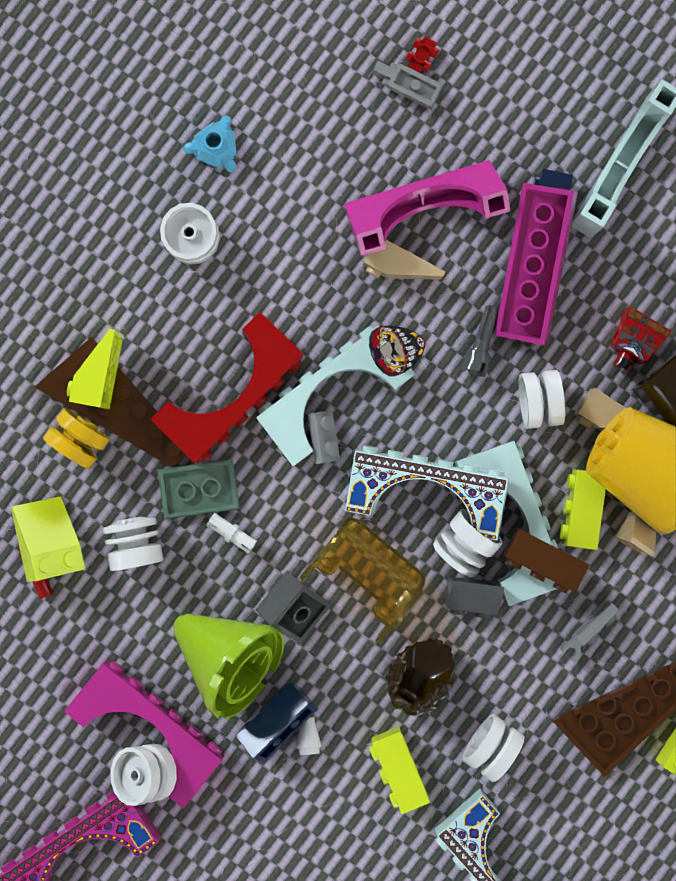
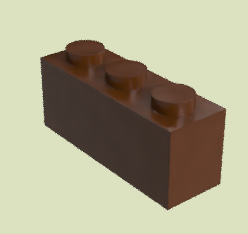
M519 528L515 529L503 553V556L508 558L507 564L521 570L522 566L530 569L529 575L544 582L545 578L554 581L552 587L566 594L568 590L576 593L590 566Z

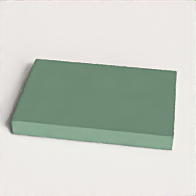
M233 459L157 469L164 520L240 509Z

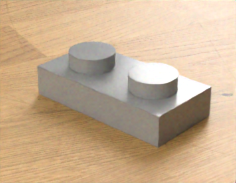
M333 411L308 414L315 463L340 461Z

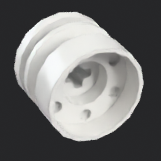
M460 509L450 522L453 531L444 529L441 533L442 537H438L434 541L433 546L449 565L460 573L472 578L476 577L479 573V568H483L486 564L482 555L492 557L501 547L503 541L500 536L497 541L483 536L472 527L469 512L465 509Z
M141 516L116 521L108 527L102 528L103 534L115 533L116 538L105 540V544L118 545V550L107 554L110 571L149 565L164 560L161 544H149L148 538L159 534L158 530L146 531V526L157 524L156 518Z

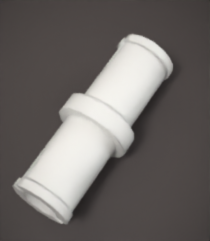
M217 513L213 514L206 525L225 537L224 540L227 543L231 541L247 554L251 552L257 543L256 539L254 540L239 529L240 526L237 524L232 525Z

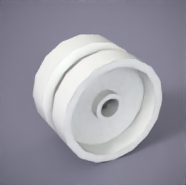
M183 203L171 208L163 217L160 227L161 240L169 253L178 261L186 264H200L210 259L216 252L220 241L219 228L211 213L204 207L194 203ZM190 230H193L194 234L191 237H187L186 234H190Z
M558 370L543 371L540 381L534 372L520 374L519 400L525 428L541 427L543 417L548 426L563 425L565 421V399L562 380Z
M495 714L487 717L478 727L468 742L462 756L463 762L473 769L481 766V774L491 782H496L507 772L518 756L525 738L522 733L513 727L505 730V721Z
M160 744L127 747L118 752L111 766V784L114 793L121 802L131 806L142 805L147 802H157L167 798L173 791L177 779L173 756L167 748Z

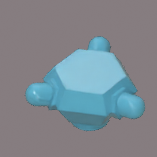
M225 115L219 122L209 124L194 135L192 142L184 145V152L194 154L198 160L219 168L221 166L225 167L228 172H234L237 169V165L233 159H235L234 156L237 153L234 131L230 127L232 123L231 118Z

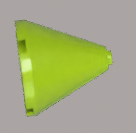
M195 614L181 615L175 620L173 625V633L205 706L217 718L220 716L224 719L234 717L259 696L266 687L261 681L268 670L275 673L284 650V637L282 633L270 625Z

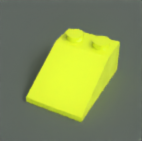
M109 329L76 372L73 381H69L67 387V396H70L69 402L110 410L123 334L114 329Z
M61 496L11 507L27 582L39 581L85 569L80 543Z

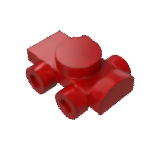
M426 36L422 40L417 37L413 44V47L417 49L416 52L409 51L405 59L409 61L407 67L419 73H422L423 70L428 72L432 65V62L429 61L430 57L435 59L439 52V49L436 48L438 43Z

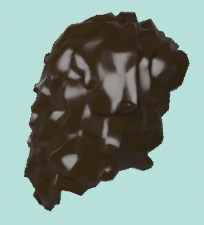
M429 638L426 641L416 642L412 646H406L403 652L396 654L397 658L393 665H389V674L386 675L389 685L387 688L388 695L396 709H401L406 715L419 717L429 711L439 709V703L445 697H449L448 690L453 687V675L455 674L453 668L455 663L451 653L452 648L449 645H443L442 640Z

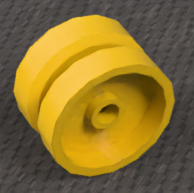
M63 408L56 420L64 431L57 427H50L43 436V439L68 459L84 468L91 469L98 459L92 448L104 450L111 439L84 417Z

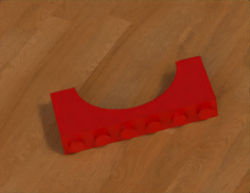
M261 312L242 329V334L248 340L253 351L254 370L248 386L233 403L215 412L196 414L183 411L168 401L150 419L195 465L199 461L203 464L213 454L211 449L217 443L221 446L231 436L229 431L235 425L239 428L249 418L247 413L253 407L257 410L267 400L265 395L271 389L274 392L278 390L285 382L283 377L289 371L292 374L295 373L303 364L300 360L304 354Z

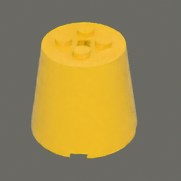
M627 407L620 411L596 438L595 445L587 461V474L652 529L662 534L671 533L676 530V427L636 409Z

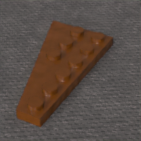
M92 337L35 386V388L171 467H174L186 457L150 420L158 411L119 367L117 368L110 410L69 402L70 396H67L69 381H73L76 372L98 345Z
M676 661L551 720L605 777L676 710Z

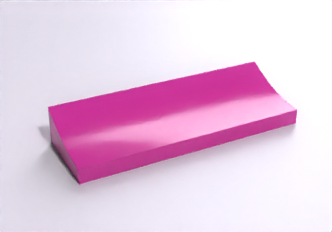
M523 183L495 336L545 345L549 342L578 191Z

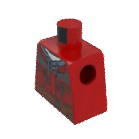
M627 307L622 313L610 344L611 348L620 352L613 365L623 371H627L632 361L638 364L645 363L672 331L635 308Z

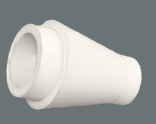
M310 717L299 728L297 749H299L300 755L320 753L319 747H322L316 728L315 717Z

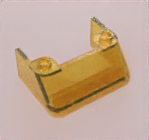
M353 517L347 518L300 576L304 580L315 567L327 575L334 574L339 568L377 600L373 606V612L376 618L385 625L375 640L378 643L401 623L425 585V577L417 567L364 523Z

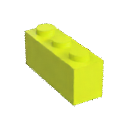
M573 469L572 474H569L567 478V489H570L569 499H565L563 514L567 515L566 523L561 525L560 539L563 540V544L566 546L598 550L606 489L588 475L587 471Z
M398 726L372 737L373 745L369 749L374 761L379 760L383 768L379 770L384 785L389 783L392 793L389 794L394 809L399 807L401 814H404L430 803L429 796L400 727Z

